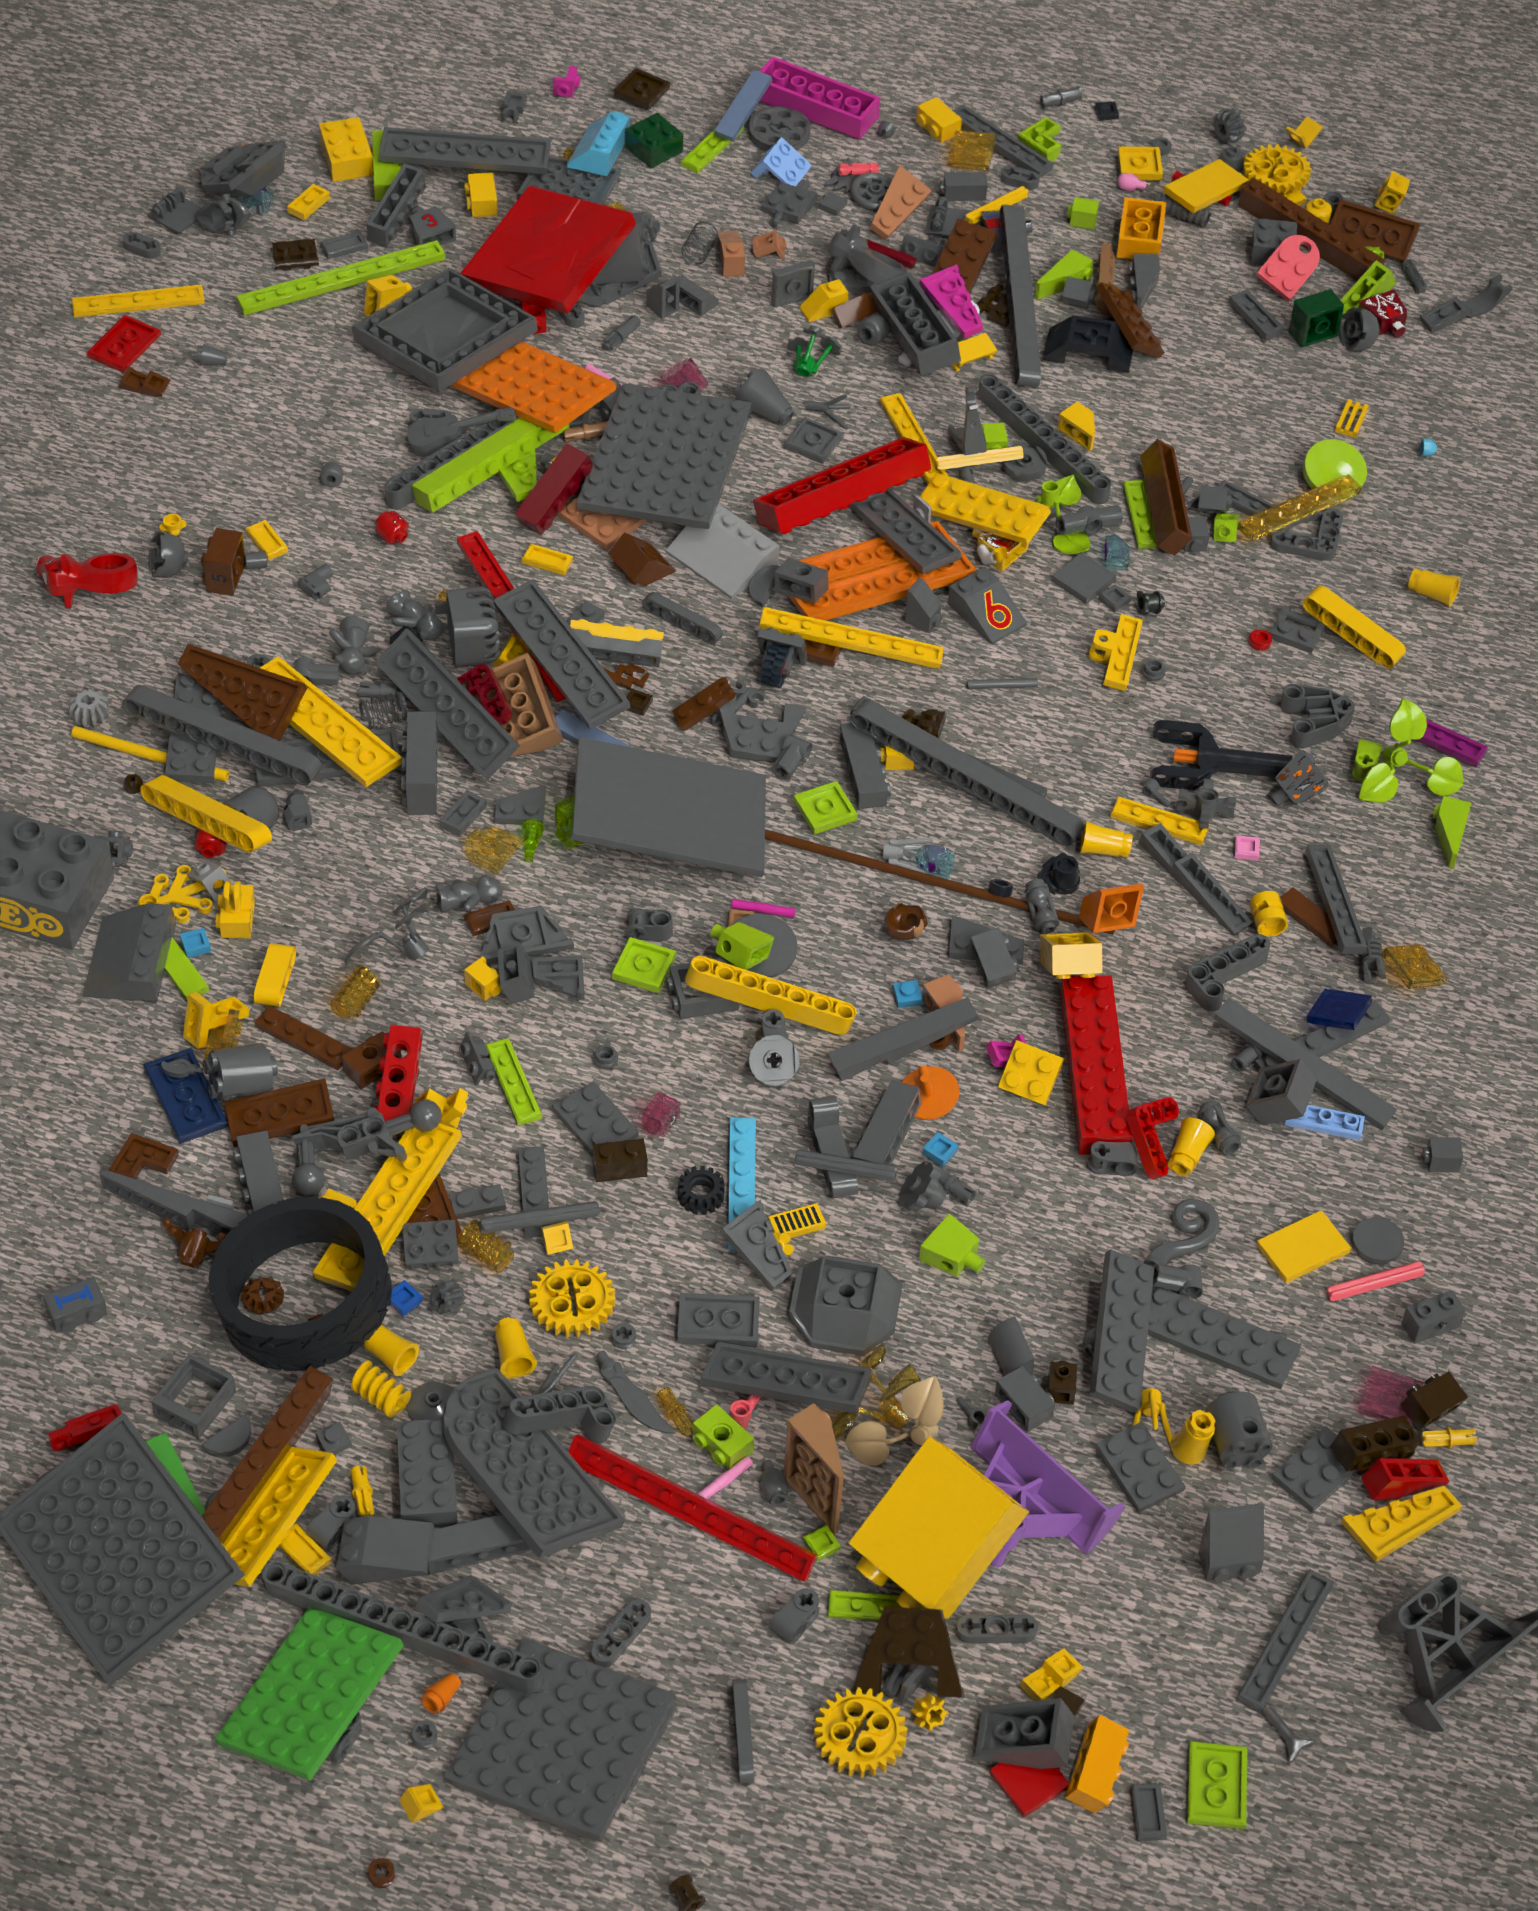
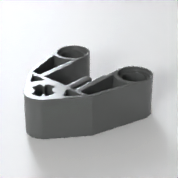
M1287 684L1283 688L1280 708L1288 714H1307V718H1300L1294 721L1290 737L1291 744L1296 748L1304 749L1336 738L1351 724L1355 708L1354 702L1326 688Z

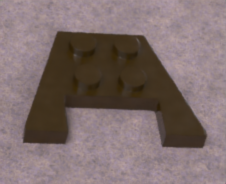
M884 1607L855 1682L853 1692H856L857 1688L860 1687L861 1691L865 1693L870 1688L872 1693H881L882 1665L889 1663L937 1666V1697L964 1698L965 1693L960 1683L958 1667L955 1664L943 1611L940 1609Z

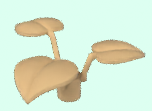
M936 1376L913 1383L902 1393L901 1405L904 1413L910 1418H916L915 1425L908 1432L886 1439V1428L882 1424L875 1421H866L858 1424L848 1433L845 1441L846 1446L859 1461L868 1466H877L888 1458L889 1448L887 1444L911 1437L914 1443L923 1445L929 1436L933 1438L937 1436V1423L942 1418L944 1404L942 1390Z

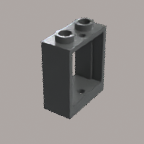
M725 958L714 959L731 965ZM690 963L670 966V976L666 977L668 992L673 991L674 996L671 997L672 1007L674 1011H678L680 1019L739 1010V1003L715 995L685 999L681 982H685V976Z
M189 1354L152 1400L153 1414L162 1421L200 1439L236 1393L235 1379L227 1370H219L211 1366L207 1360L196 1358ZM192 1377L219 1390L201 1415L173 1402Z

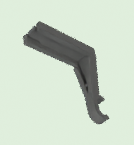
M976 386L965 387L966 413L964 428H954L953 425H948L949 435L965 456L986 452V442L977 410L979 408L975 400Z

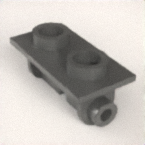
M466 1032L463 1041L460 1043L459 1052L466 1062L469 1076L472 1077L475 1086H478L481 1079L493 1080L496 1069L491 1059L487 1058L489 1054L483 1039L478 1036L471 1037L470 1032Z

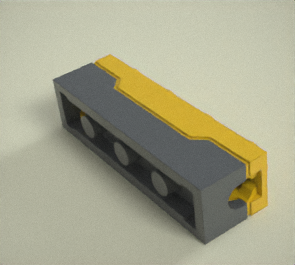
M583 619L571 620L570 627L595 659L659 667L664 632H658L655 629H635L632 626H613L605 622L600 624L591 623Z

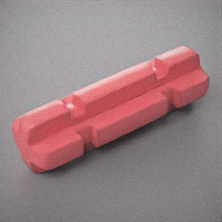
M844 163L838 165V174L840 176L879 172L878 163H869L868 165L867 163H851L849 165Z

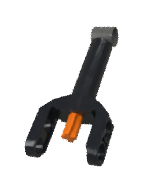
M1159 720L1153 725V736L1162 743L1198 746L1197 751L1175 748L1173 756L1174 762L1196 764V768L1161 765L1151 770L1150 778L1155 779L1160 787L1195 791L1203 786L1204 779H1210L1218 771L1276 777L1293 759V755L1220 748L1217 746L1213 735L1200 723ZM1164 729L1168 730L1169 732L1162 733L1159 732V730ZM1190 732L1192 735H1183L1182 733ZM1307 753L1308 756L1311 758V760H1312V761L1314 762V764H1315V758H1314V756L1311 755V754H1309V753ZM1156 775H1165L1166 777L1158 778ZM1186 777L1189 780H1180L1179 778Z

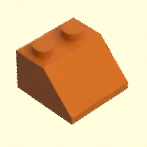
M1140 883L1101 889L1084 896L1079 914L1080 920L1092 933L1135 927L1144 885Z

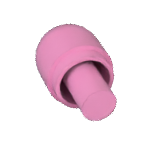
M1123 173L1117 179L1119 188L1131 192L1135 191L1136 188L1145 190L1147 183L1138 180L1137 176L1129 173Z

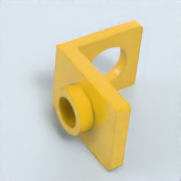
M1306 117L1296 130L1289 126L1286 128L1289 138L1304 148H1308L1323 129L1322 125L1309 117Z

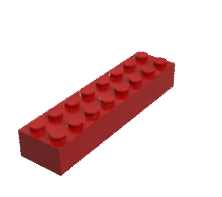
M901 437L755 498L753 503L758 524L780 534H787L792 531V528L810 524L811 520L829 516L832 511L846 509L851 503L865 501L870 495L886 492L889 487L903 485L910 478L922 477L925 472L932 470L927 445Z
M1095 975L1092 978L1071 976V978L1062 979L1060 1001L1078 1155H1091V1146L1097 1141L1132 1143L1133 1137L1126 1118L1129 1104L1112 975Z

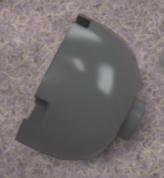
M1354 307L1348 309L1342 319H1345L1344 325L1340 326L1339 340L1342 346L1347 344V350L1364 351L1371 348L1380 334L1377 318L1373 313L1365 309ZM1352 339H1359L1355 344L1350 343Z
M156 531L151 542L155 543L154 549H149L150 572L153 569L155 570L152 577L169 578L175 576L181 571L183 564H187L188 551H185L183 542L174 534Z

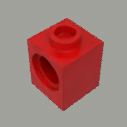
M522 301V310L536 317L537 331L533 334L546 333L545 308Z

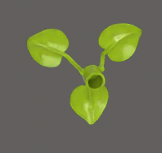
M1074 474L1056 482H1044L1041 495L1037 496L1036 502H1042L1043 505H1047L1049 508L1055 507L1057 517L1061 516L1059 504L1069 506L1076 504L1081 499V489L1076 482ZM1083 531L1065 535L1058 534L1053 538V546L1057 551L1064 554H1080L1090 549V540Z
M1401 699L1399 707L1394 712L1389 725L1391 736L1401 743L1388 745L1384 748L1382 757L1386 763H1378L1367 772L1361 784L1358 799L1376 803H1383L1392 799L1398 789V779L1393 776L1395 773L1394 766L1401 767L1405 763L1431 773L1427 779V787L1437 795L1446 796L1454 794L1463 786L1462 767L1456 759L1448 756L1439 758L1435 762L1433 769L1409 760L1407 751L1401 748L1409 745L1411 739L1418 740L1422 738L1427 728L1426 717L1415 703L1407 699Z

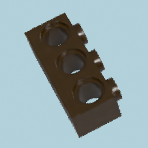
M1403 1415L1342 1429L1330 1447L1346 1472L1354 1470L1363 1471L1371 1467L1379 1458H1411L1415 1454V1449L1421 1440Z

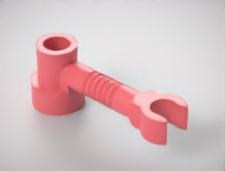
M750 1394L746 1401H734L730 1407V1417L746 1430L748 1421L752 1416V1410L762 1396Z

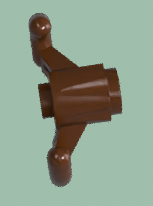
M164 1218L160 1222L161 1229L168 1235L175 1237L180 1244L177 1253L179 1257L178 1262L192 1268H198L199 1264L203 1262L205 1254L216 1252L221 1241L226 1237V1234L219 1233L217 1241H210L206 1237L207 1233L203 1230L192 1228L191 1231L184 1233L181 1228L172 1225L170 1218Z

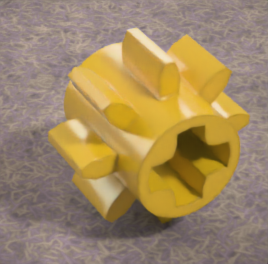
M927 1692L925 1697L915 1699L914 1707L910 1710L911 1713L917 1716L914 1720L915 1724L919 1727L924 1726L929 1731L933 1730V1726L943 1725L948 1711L941 1707L945 1702L942 1698L934 1697Z

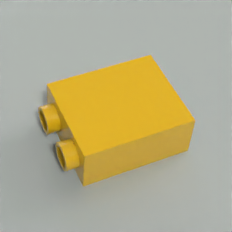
M929 1436L850 1540L849 1544L863 1555L855 1566L863 1575L880 1587L885 1584L888 1578H891L904 1589L896 1600L903 1608L940 1609L943 1611L944 1618L949 1619L1028 1515L1029 1511L951 1448Z

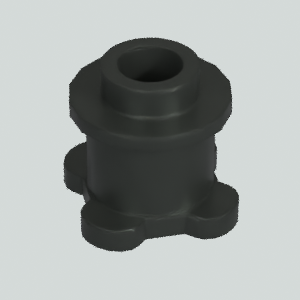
M1143 591L1137 592L1136 610L1138 613H1142L1143 616H1147L1149 612L1159 614L1164 608L1165 599L1159 591H1154L1153 594L1143 593Z

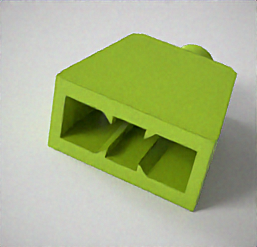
M737 922L727 928L715 924L710 933V937L718 940L716 953L735 966L745 970L768 959L774 941L773 936L741 922Z
M951 1214L944 1218L920 1246L919 1260L954 1276H958L966 1266L979 1273L986 1262L984 1258L977 1255L979 1238Z

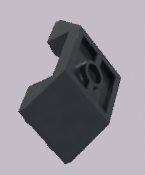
M1072 315L1049 328L1043 360L1065 363L1067 351L1109 357L1107 370L1129 373L1133 348L1130 346L1117 322Z

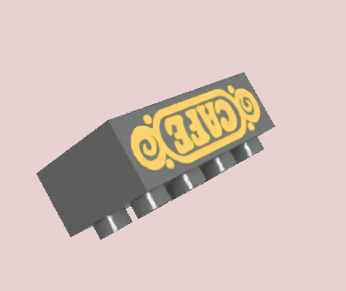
M0 810V929L73 950L114 879L109 841Z

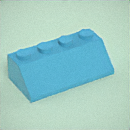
M609 112L589 125L568 161L567 168L608 176L625 144V128L629 127L630 116L624 115L621 112Z

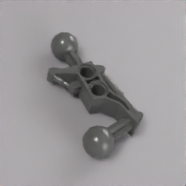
M425 1099L414 1103L409 1114L388 1121L384 1120L382 1113H379L376 1108L372 1107L367 1110V1113L334 1119L331 1122L312 1126L301 1125L300 1133L293 1135V1141L299 1152L300 1166L293 1172V1187L304 1196L317 1194L324 1187L325 1175L321 1168L315 1165L314 1148L328 1147L340 1151L347 1160L371 1153L373 1157L384 1154L385 1156L397 1157L401 1162L405 1161L407 1154L404 1147L393 1141L391 1135L411 1128L422 1132L434 1130L441 1122L442 1113L440 1107L434 1101Z

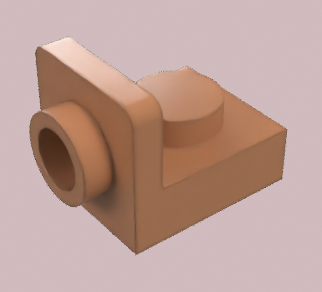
M776 230L753 238V253L756 258L775 251L780 259L785 258L787 244L784 237H780Z

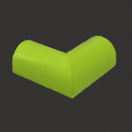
M1048 117L1041 119L1017 135V139L1051 162L1056 160L1061 152V144L1052 139L1060 133L1061 126Z

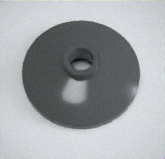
M428 1382L418 1386L411 1392V1398L407 1404L409 1417L412 1420L442 1419L445 1405L455 1389L441 1382ZM438 1399L437 1402H430L429 1400Z

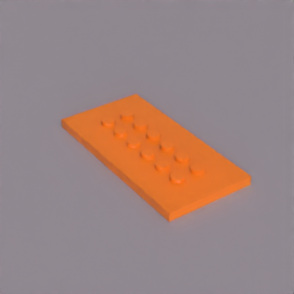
M938 521L930 523L938 532H940L948 541H950L957 549L961 551V549L957 546V544L953 541V539L949 536V534L945 531V529L941 526V524ZM879 537L798 560L828 570L829 589L815 604L790 595L788 597L802 616L826 621L906 598L908 590L919 577L933 590L954 584L976 572L977 569L961 551L960 560L922 574L886 540Z

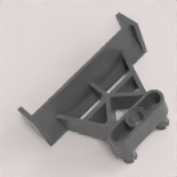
M1444 1573L1426 1582L1387 1614V1617H1383L1382 1620L1380 1619L1377 1624L1379 1632L1383 1635H1390L1393 1632L1396 1634L1404 1633L1419 1696L1401 1709L1400 1712L1409 1721L1424 1730L1443 1732L1447 1725L1435 1708L1529 1633L1538 1638V1609L1518 1616L1505 1625L1460 1596L1461 1584L1454 1574ZM1442 1608V1632L1420 1626ZM1460 1615L1463 1616V1617H1465L1466 1619H1468V1620H1467L1464 1624H1462L1461 1626H1460ZM1477 1625L1491 1634L1492 1637L1470 1654L1460 1638ZM1424 1641L1436 1644V1646L1427 1652ZM1446 1650L1456 1663V1666L1435 1682L1430 1662Z

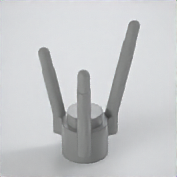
M933 839L885 840L883 859H889L890 864L934 875L898 861L899 858L903 859L905 850H929V846L910 844L931 843Z

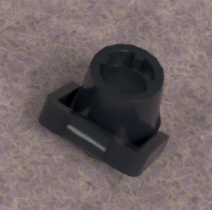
M1065 853L1051 857L1042 865L1043 869L1037 874V878L1044 880V883L1048 885L1049 891L1053 895L1056 893L1072 894L1079 888L1080 870L1078 862L1074 857ZM1051 871V873L1049 874V879H1048V878L1046 877L1045 873Z

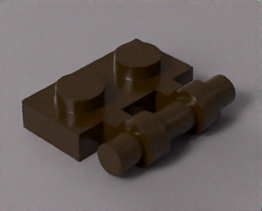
M315 238L272 242L276 270L285 269V271H290L291 268L304 267V269H311V266H319Z
M997 284L987 291V296L982 297L977 302L980 314L985 311L988 313V320L1006 327L1009 324L1007 294L1001 293L1004 288L1001 284Z
M908 709L903 713L902 718L931 735L940 738L946 721L945 711L929 709L922 711L921 715H915L913 709Z

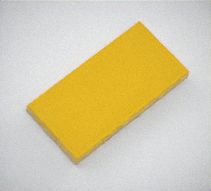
M1218 159L1165 185L1163 192L1192 213H1195L1241 190V187L1247 184L1249 179Z

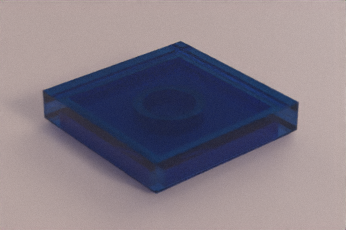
M1325 988L1307 1014V1023L1355 1030L1372 1004V995Z

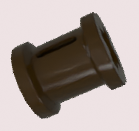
M689 1874L678 1877L668 1887L670 1894H675L681 1904V1911H696L706 1901L703 1895L698 1894L692 1884L693 1878Z

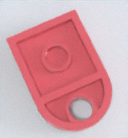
M1302 235L1290 236L1280 244L1257 272L1256 276L1289 302L1318 266L1320 259L1319 250L1316 244L1308 237ZM1299 245H1306L1309 253H1302Z

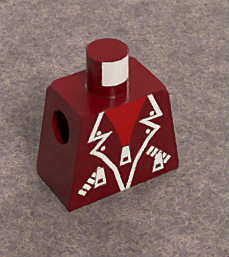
M1394 289L1360 300L1358 308L1370 311L1377 318L1380 329L1379 335L1392 332L1396 337H1400L1405 333L1408 313Z

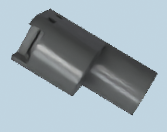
M323 564L299 580V588L314 600L319 599L331 590L326 579L333 575L332 569L328 564Z

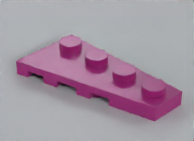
M957 264L920 279V287L964 339L983 331L982 321L971 302V296L965 288V282L960 277Z

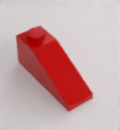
M1379 1458L1361 1477L1372 1500H1395L1443 1486L1450 1482L1437 1459Z

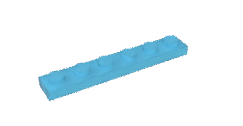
M730 1117L728 1224L755 1204L756 1118ZM728 1242V1250H735Z

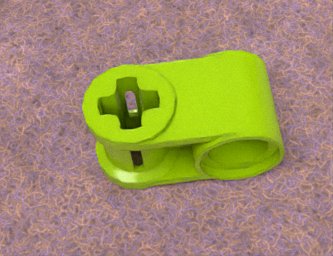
M1359 739L1352 769V777L1355 781L1362 783L1367 772L1374 765L1378 764L1383 744Z

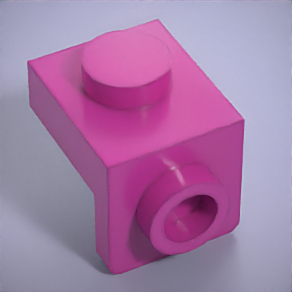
M569 66L566 78L554 77L553 95L574 96L575 89L579 88L581 83V76L578 75L577 66Z
M1018 1034L1011 1043L990 1041L986 1049L993 1066L1005 1068L1016 1040L1026 1043L1024 1036Z

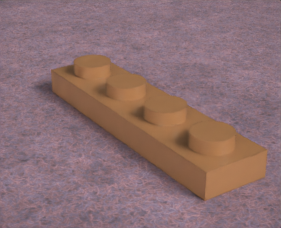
M1110 243L1101 245V253L1098 254L1100 267L1097 268L1099 282H1096V287L1101 282L1114 285L1115 256ZM1097 291L1098 296H1095L1096 307L1101 309L1103 316H1109L1111 312Z

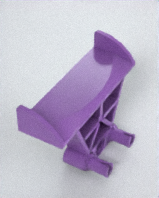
M1007 1400L989 1409L970 1448L989 1465L984 1476L1029 1511L1028 1515L991 1562V1565L996 1567L1002 1566L1008 1552L1017 1546L1020 1538L1066 1536L1081 1551L1088 1554L1112 1529L1124 1511L1125 1506L1120 1503L1108 1509L1006 1416L1012 1406L1011 1402Z

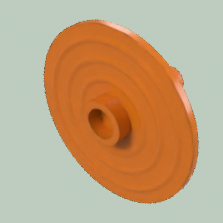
M920 1066L902 1082L920 1087L922 1104L915 1116L917 1119L933 1120L949 1113L959 1099L960 1091L956 1078L952 1073L940 1067Z

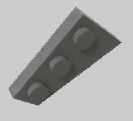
M952 915L949 958L976 960L970 947L971 937L992 930V928ZM1006 934L1010 944V948H1007L1010 956H1015L1017 963L1023 965L1024 940Z

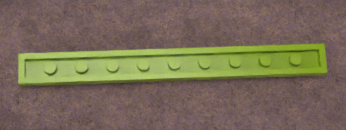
M436 240L236 296V300L245 316L364 283L368 280L445 260V252Z

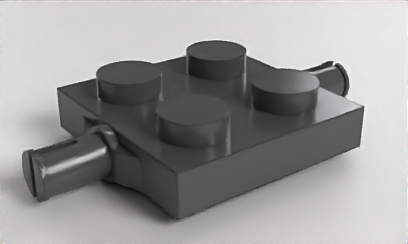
M803 180L797 187L781 182L761 205V212L773 216L769 221L770 226L775 228L782 220L799 223L817 202L818 193L807 190L810 187L808 180Z

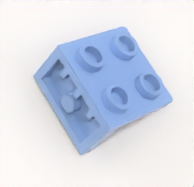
M781 137L766 152L751 171V174L758 178L762 173L766 175L770 171L782 183L796 186L810 169L811 164Z

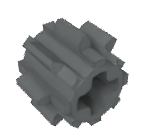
M454 1280L435 1284L436 1288L430 1294L432 1307H435L438 1312L441 1311V1314L459 1311V1306L465 1300L463 1287H460L459 1283H454Z

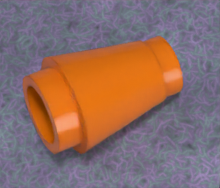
M449 1673L426 1688L420 1699L423 1707L432 1714L444 1711L461 1686L460 1679L455 1674Z

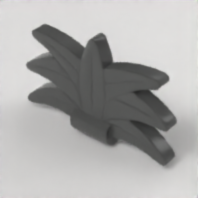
M847 158L845 163L851 164L850 159ZM837 166L831 173L832 178L824 183V187L836 185L834 192L845 188V194H848L853 180L860 175L840 176Z

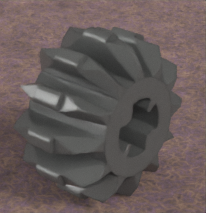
M1227 108L1219 111L1213 117L1214 122L1211 124L1215 128L1213 133L1218 135V140L1222 139L1223 144L1236 143L1245 135L1244 130L1247 127L1243 123L1245 119L1241 118V112L1237 113L1235 108Z

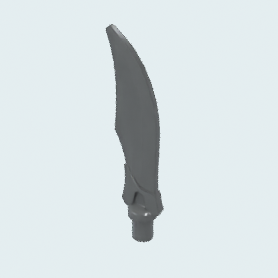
M604 1350L597 1353L596 1358L602 1365L601 1376L610 1382L627 1410L643 1425L659 1432L675 1434L677 1430L660 1416L645 1391L630 1382L621 1363L610 1359Z

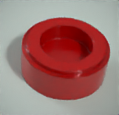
M1254 630L1249 635V645L1258 651L1267 650L1271 647L1272 635L1266 630Z

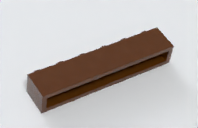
M1156 439L1140 455L1157 546L1162 551H1167L1175 556L1192 540V534L1174 447Z

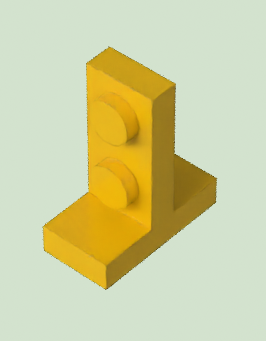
M197 992L188 994L183 1038L197 1049L204 1048L207 1045L209 1029L249 1017L250 1008L236 997L210 1003Z

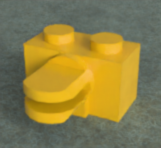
M225 881L223 894L218 895V909H221V913H216V928H220L221 938H251L255 905L254 885H241V881H235V885H231V881Z

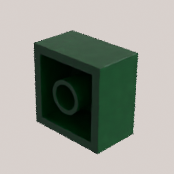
M655 113L625 128V148L652 169L683 153V133L659 113Z
M1332 289L1294 300L1288 332L1301 348L1338 337L1344 310L1343 302Z

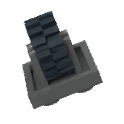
M773 628L759 629L757 638L760 653L764 655L761 663L763 669L761 683L782 688L794 663L806 665L808 656L805 639H802L797 634H782Z

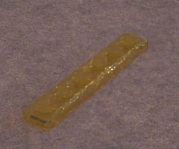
M1347 474L1239 521L1238 529L1251 542L1361 494L1362 487Z

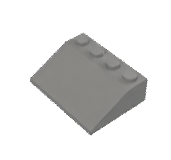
M718 504L710 529L685 526L666 549V553L733 599L749 587L751 579L762 568L779 564L780 546Z

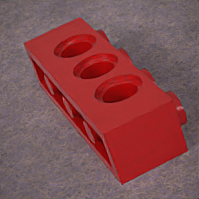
M390 1025L389 1033L384 1035L383 1046L387 1048L386 1057H381L380 1072H383L382 1081L377 1083L376 1096L380 1098L379 1105L374 1106V1108L379 1113H382L385 1121L409 1114L413 1106L423 1033L419 1027ZM399 1050L407 1051L406 1056L403 1058H396L394 1055ZM396 1074L404 1076L402 1081L398 1083L392 1082L391 1078ZM391 1099L400 1100L396 1107L387 1106L388 1101Z

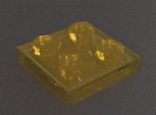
M955 130L948 167L989 171L997 139L996 134Z
M1421 944L1386 947L1381 954L1408 989L1441 986L1448 979L1441 971L1440 966L1434 962Z

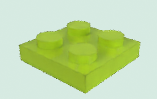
M837 781L794 795L793 802L814 835L857 821L858 813Z
M630 937L612 972V979L659 993L670 971V966L673 965L676 959V951Z

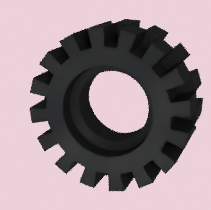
M700 1165V1170H697L696 1166L691 1168V1172L687 1169L684 1171V1175L681 1174L679 1177L678 1200H680L682 1207L685 1205L686 1211L689 1212L692 1208L693 1214L697 1215L698 1211H702V1215H706L708 1209L710 1213L715 1212V1207L717 1209L720 1208L721 1202L723 1203L725 1184L723 1177L720 1178L718 1171L713 1174L714 1168L709 1167L707 1171L705 1166ZM698 1185H704L709 1187L711 1192L706 1195H697L691 1189Z

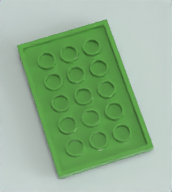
M308 1607L215 1737L217 1744L311 1781L403 1648L402 1640L334 1614Z

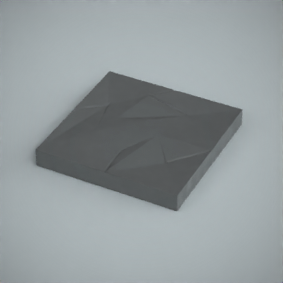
M451 268L444 270L352 326L353 338L356 342L439 392L537 331L536 317Z

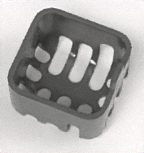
M481 586L446 590V601L435 603V614H447L448 632L455 668L495 662L499 656V625L491 591ZM485 593L489 595V598L485 596H466L469 594ZM487 603L489 607L480 606V604ZM488 613L490 617L482 616V614ZM494 653V655L490 657H485L486 655Z

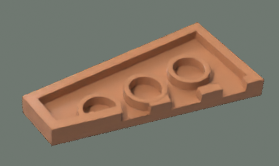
M899 165L869 228L881 238L887 240L931 194L932 190Z

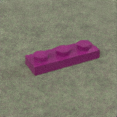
M1426 719L1427 728L1425 734L1416 741L1477 768L1485 756L1488 746Z

